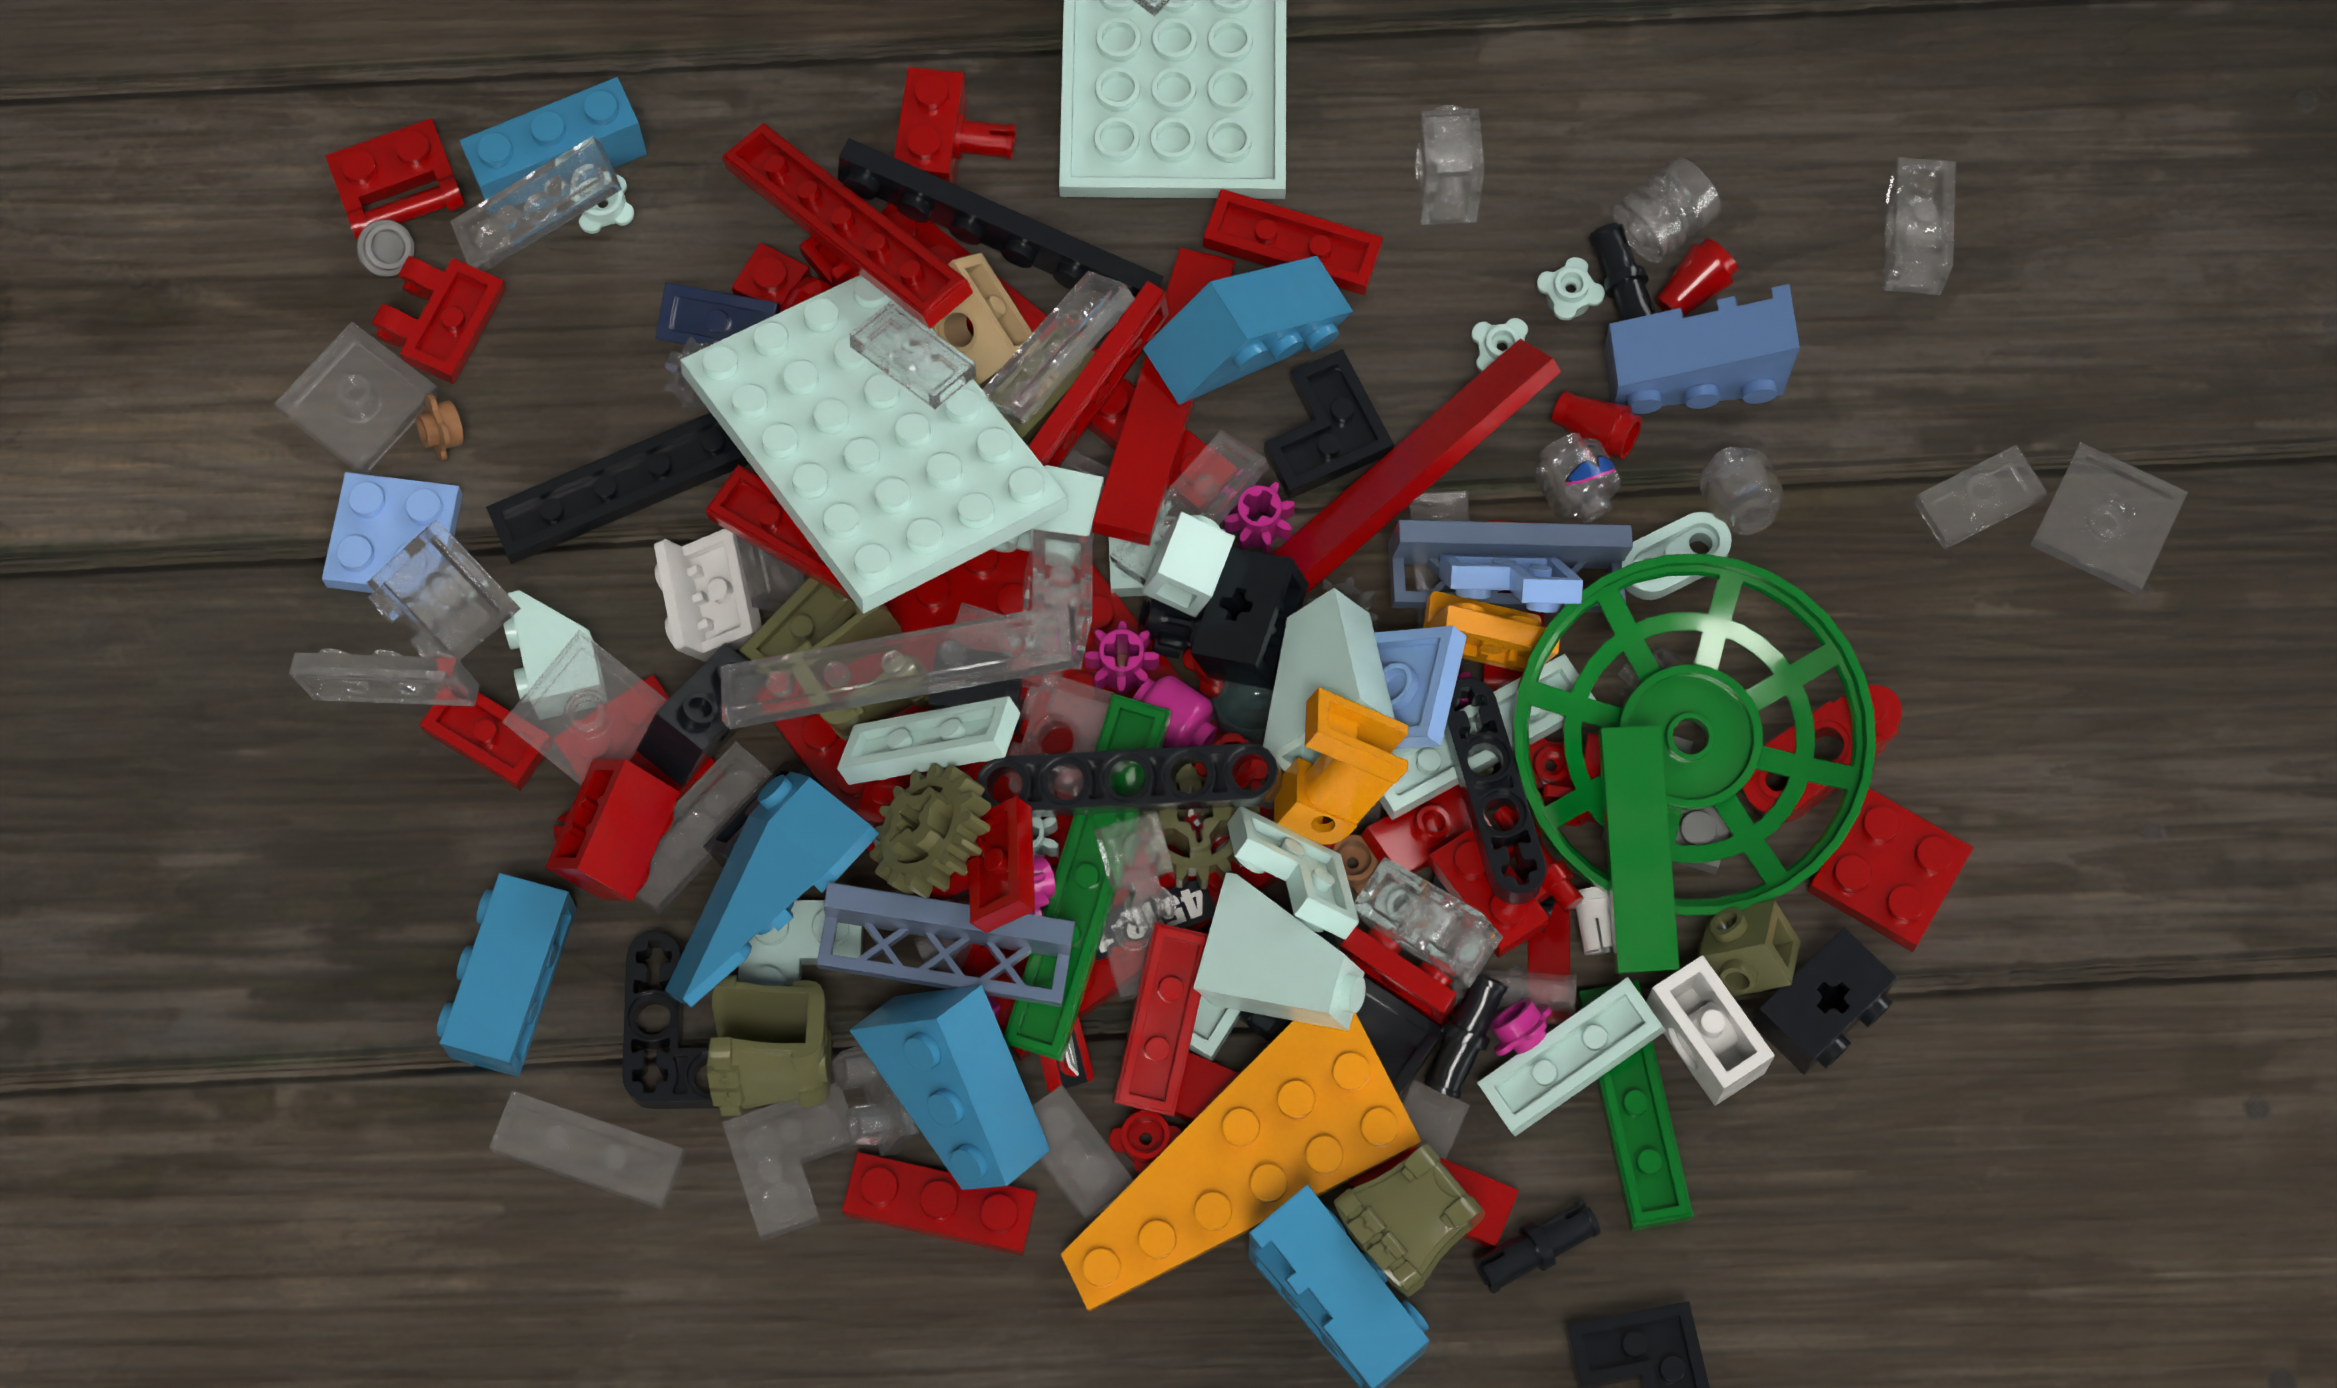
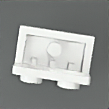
M722 529L684 546H680L667 539L654 543L657 559L654 569L655 578L660 589L663 591L668 616L665 620V630L670 642L677 651L706 662L724 643L734 650L740 649L762 627L744 539L726 529Z

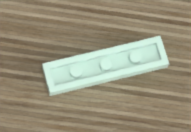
M1563 654L1544 664L1538 682L1572 692L1579 674L1567 656ZM1521 677L1493 692L1497 699L1512 752V717L1516 691ZM1590 692L1589 698L1596 700L1593 694ZM1468 705L1459 710L1465 711L1471 726L1468 737L1478 733L1475 721L1478 709L1481 706L1474 707ZM1532 706L1529 720V744L1531 745L1561 729L1564 726L1565 717ZM1445 734L1439 747L1393 750L1391 754L1408 760V771L1396 784H1393L1379 801L1391 820H1394L1459 784ZM1477 750L1467 757L1471 770L1476 774L1500 762L1494 753L1487 750Z

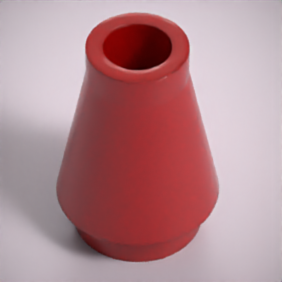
M1705 238L1699 245L1692 244L1664 289L1654 298L1655 303L1663 312L1681 308L1683 317H1685L1689 312L1732 285V276L1739 270V267L1734 258L1720 244L1710 238Z
M1564 391L1559 397L1551 417L1552 423L1563 427L1586 445L1595 446V448H1592L1593 450L1609 459L1612 456L1625 459L1633 449L1642 426V417L1633 414L1632 407L1629 405L1577 396L1568 391Z

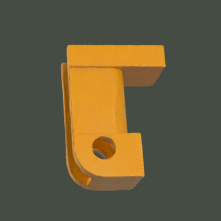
M1318 687L1306 701L1305 747L1322 754L1314 763L1297 757L1283 773L1281 789L1274 798V822L1321 845L1334 844L1348 837L1361 819L1393 784H1396L1408 771V760L1391 754L1408 735V725ZM1323 816L1329 817L1333 821L1323 824Z

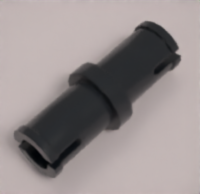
M1611 223L1596 229L1590 234L1589 240L1595 249L1606 277L1602 282L1605 293L1608 297L1614 298L1622 321L1655 314V308L1645 286L1649 281L1645 267L1636 263L1626 238L1623 224Z
M1472 971L1470 975V982L1453 1020L1446 1019L1441 1031L1446 1036L1430 1073L1423 1082L1428 1087L1455 1099L1461 1098V1091L1479 1051H1486L1491 1039L1486 1036L1501 1000L1509 988L1504 983L1476 971Z
M1579 1199L1574 1202V1205L1538 1225L1530 1221L1521 1226L1518 1236L1490 1252L1474 1258L1475 1268L1484 1285H1488L1489 1291L1495 1294L1500 1291V1288L1536 1268L1542 1271L1549 1269L1556 1264L1555 1257L1587 1239L1601 1234L1599 1223L1590 1207H1586V1203Z

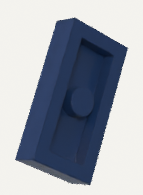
M665 282L655 339L706 348L778 314L781 304Z

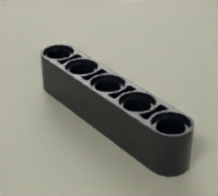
M1251 743L1005 756L1004 758L994 759L986 763L977 776V783L985 788L981 797L990 802L992 808L1000 804L994 796V786L998 778L1007 773H1018L1023 782L1022 791L1018 798L1032 807V818L1258 806L1268 803L1277 796L1283 780L1281 767L1271 752L1261 745ZM1250 760H1261L1268 764L1269 776L1265 784L1255 790H1246L1238 786L1237 772L1241 765ZM1190 763H1198L1205 766L1207 780L1200 790L1189 794L1182 793L1177 789L1176 776L1183 766ZM1130 766L1142 768L1146 778L1141 791L1129 797L1117 794L1115 780L1119 772ZM1074 769L1081 771L1084 778L1081 792L1072 799L1063 800L1057 798L1054 790L1057 777L1066 770Z

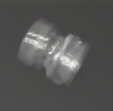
M1676 157L1649 177L1648 186L1641 185L1635 188L1615 204L1612 213L1615 223H1618V225L1623 224L1629 245L1641 257L1657 264L1685 244L1686 234H1697L1720 215L1722 207L1720 198L1706 175L1687 159Z

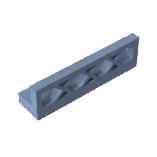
M1398 520L1388 541L1391 608L1426 609L1427 597L1433 591L1442 592L1448 587L1443 581H1440L1431 591H1406L1404 565H1426L1439 577L1440 554L1556 556L1566 566L1572 568L1571 570L1575 574H1578L1582 569H1607L1608 574L1622 568V561L1626 559L1633 548L1631 525ZM1452 589L1454 592H1443V593L1455 595L1456 589ZM1622 589L1620 593L1626 603L1625 589ZM1491 590L1490 598L1473 599L1519 611H1531L1526 608V603H1522L1518 598L1514 597L1513 593H1500L1502 590ZM1597 603L1586 612H1602Z
M828 882L824 901L825 920L817 958V968L945 989L982 985L986 995L1062 1007L1075 921L1027 914L985 933L970 923V905ZM838 923L865 927L877 944L858 958L832 954ZM877 929L895 932L883 939ZM914 934L925 936L938 955L919 968L903 966L890 947L907 935ZM937 938L956 942L945 949ZM969 944L983 945L988 948L999 965L980 978L965 976L951 957ZM999 948L1017 952L1006 959ZM883 953L890 963L871 960ZM1031 953L1057 957L1052 989L1025 985L1013 966ZM945 963L951 973L934 971V969ZM1005 972L1013 983L994 979Z

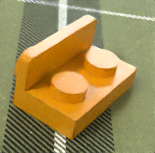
M1433 591L1427 597L1423 628L1454 626L1464 633L1467 638L1462 655L1463 659L1523 672L1529 654L1545 630V627H1541L1540 616L1439 591ZM1560 639L1545 664L1558 654Z

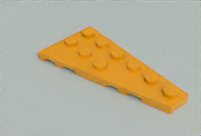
M1353 1013L1349 1031L1292 1021L1061 1253L1063 1261L1089 1312L1255 1229L1307 1184L1318 1197L1422 1144L1357 1014Z

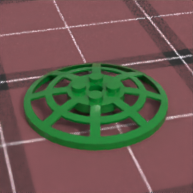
M1709 554L1665 555L1634 562L1601 577L1582 591L1581 604H1567L1547 625L1529 654L1517 687L1512 717L1513 756L1531 815L1555 852L1583 879L1609 894L1608 874L1586 859L1570 844L1559 829L1560 826L1587 810L1595 821L1605 829L1601 775L1593 780L1588 775L1582 753V722L1601 728L1662 725L1672 862L1682 864L1709 863L1730 858L1743 852L1764 882L1746 891L1717 898H1674L1676 916H1715L1728 908L1743 910L1752 904L1772 900L1792 890L1818 871L1843 843L1860 814L1871 783L1876 750L1874 708L1865 674L1850 643L1831 617L1802 590L1771 571L1739 559ZM1699 575L1718 579L1707 614L1700 612H1672L1649 617L1636 623L1620 593V590L1633 584L1666 576ZM1741 586L1759 591L1787 608L1813 633L1822 646L1796 662L1789 664L1783 654L1764 637L1745 625L1732 621ZM1598 603L1614 636L1606 641L1587 661L1574 683L1572 692L1538 682L1545 662L1562 635L1583 613ZM1668 632H1702L1694 664L1677 665L1663 670L1660 669L1645 639L1651 636ZM1726 639L1751 652L1770 670L1772 676L1745 690L1733 678L1719 671L1718 666ZM1623 652L1640 684L1628 696L1622 708L1590 699V692L1601 673ZM1835 667L1843 684L1851 715L1852 754L1850 766L1814 758V719L1803 685ZM1783 696H1786L1794 722V753L1763 746V730L1758 711ZM1532 706L1565 717L1563 726L1564 755L1575 790L1548 806L1545 805L1538 790L1530 759L1529 720ZM1691 721L1699 725L1703 730L1705 742L1699 753L1686 754L1676 747L1673 740V732L1679 722ZM1755 770L1788 777L1787 783L1775 804L1754 824L1735 794L1745 786ZM1807 782L1844 790L1839 806L1823 834L1798 861L1785 870L1764 839L1773 834L1791 815L1805 791ZM1713 806L1733 836L1729 839L1706 845L1675 844L1682 810H1700Z

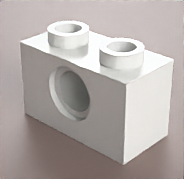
M1703 955L1652 987L1646 1003L1666 1031L1663 1034L1714 1106L1765 1074L1775 1055Z

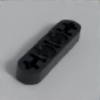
M1462 678L1456 681L1444 732L1489 886L1493 893L1502 901L1510 904H1524L1533 900L1539 894L1547 873L1546 861L1497 699L1492 689L1483 681L1474 678ZM1461 698H1468L1471 706H1481L1478 709L1475 721L1478 733L1469 737L1471 726L1466 712L1455 711ZM1477 750L1490 751L1498 757L1501 762V769L1491 776L1476 774L1471 770L1467 757ZM1493 805L1507 806L1516 814L1518 824L1508 831H1497L1486 823L1484 811ZM1517 844L1514 855L1519 869L1522 871L1531 870L1525 885H1518L1514 876H1503L1506 874L1510 863L1507 848Z

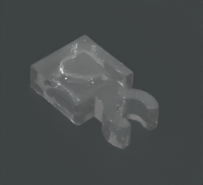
M1147 812L1095 828L1094 832L1110 888L1128 886L1129 894L1124 903V912L1128 922L1132 926L1140 927L1146 925L1142 906L1150 897L1156 900L1161 917L1175 916V900L1166 888L1160 886L1158 880L1159 875L1174 871L1158 813Z

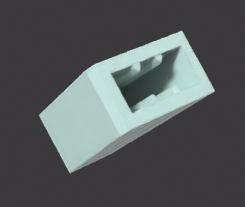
M1336 588L1331 589L1287 617L1263 747L1271 752L1283 771H1286L1297 757L1314 763L1322 754L1305 747L1306 701L1318 687L1395 719L1370 613Z
M1226 872L1193 989L1218 1007L1349 1031L1353 1013H1357L1364 1002L1366 986L1363 978L1365 972L1344 953L1239 875Z

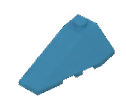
M790 771L786 776L779 775L775 777L759 793L757 800L760 804L748 816L665 989L673 999L689 1007L695 1005L747 959L752 949L749 941L755 935H764L774 928L779 931L794 918L791 909L796 899L813 885L821 893L825 891L828 882L834 883L879 835L868 822L812 778Z

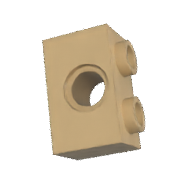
M977 253L952 260L948 263L951 268L968 280L973 294L934 325L932 329L981 389H985L999 383L1038 343V340L983 254ZM967 317L971 320L973 324V336L970 334L967 328Z

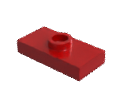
M1460 785L1452 787L1394 820H1391L1388 815L1367 826L1361 834L1362 839L1394 884L1429 866L1427 864L1429 854L1472 828ZM1484 814V819H1485L1486 823H1487L1490 827H1492V824L1490 823V821L1487 819V817H1486L1485 814Z

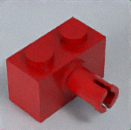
M908 67L894 158L956 185L959 159H962L963 154L1013 160L1014 149L1012 147L1015 148L1016 124L967 120L968 103L963 72Z
M593 759L571 810L564 812L557 818L558 821L564 823V826L554 825L553 827L556 844L545 868L599 899L634 901L637 892L643 888L650 874L649 864L658 843L672 825L674 818L673 809L681 792L626 759Z

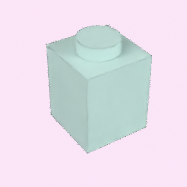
M1181 512L1163 536L1141 593L1196 617L1214 594L1235 536L1221 530L1215 521L1200 515L1190 516Z

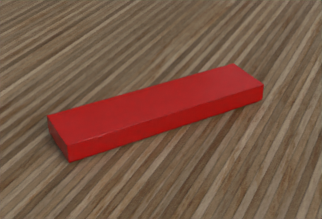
M1147 280L1029 444V449L1043 466L1060 467L1142 353L1143 347L1152 339L1169 315L1164 290Z

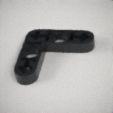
M660 931L645 932L634 939L629 946L626 957L622 1067L624 1087L632 1100L643 1108H719L713 1106L710 1093H705L696 1086L697 1073L707 1064L708 1048H682L683 1003L673 999L667 992L651 989L650 972L646 964L640 963L641 959L651 957L652 949H662L665 958L671 959L670 963H663L659 968V983L662 989L665 990L682 956V951L675 939L667 933ZM639 987L647 989L646 991L638 993ZM649 1005H662L670 1011L671 1015L667 1028L661 1033L654 1035L645 1034L637 1027V1019L640 1012ZM637 1046L652 1050L670 1046L669 1052L657 1050V1067L661 1075L668 1076L667 1081L657 1082L655 1092L647 1093L643 1084L636 1081L637 1077L645 1076L648 1072V1055L645 1050L635 1052ZM790 1102L769 1104L754 1108H776L785 1106Z

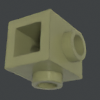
M1771 900L1752 904L1743 910L1728 908L1715 916H1708L1703 940L1698 945V958L1702 955L1705 957L1734 997L1792 985L1801 941L1777 902Z

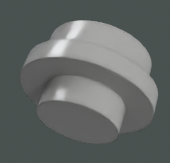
M378 220L369 224L361 231L356 243V253L361 265L371 274L379 277H393L399 274L408 256H414V242L408 230L401 224L391 220Z

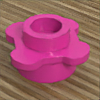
M1525 998L1513 1003L1497 1015L1490 1025L1500 1040L1494 1047V1052L1497 1056L1505 1055L1512 1049L1517 1054H1522L1538 1045L1547 1034L1545 1031L1547 1028L1545 1020L1552 1013L1550 1007L1543 1005L1537 1008L1531 999Z

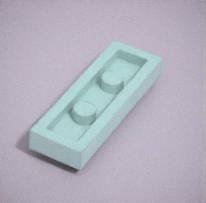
M1010 696L855 724L837 769L848 785L908 775L914 771L919 773L929 770L931 764L935 763L942 768H947L949 765L959 766L1004 758L1019 719L1020 711Z
M1627 977L1548 1032L1545 1038L1534 1048L1525 1053L1517 1054L1477 1082V1084L1510 1132L1517 1136L1666 1030Z

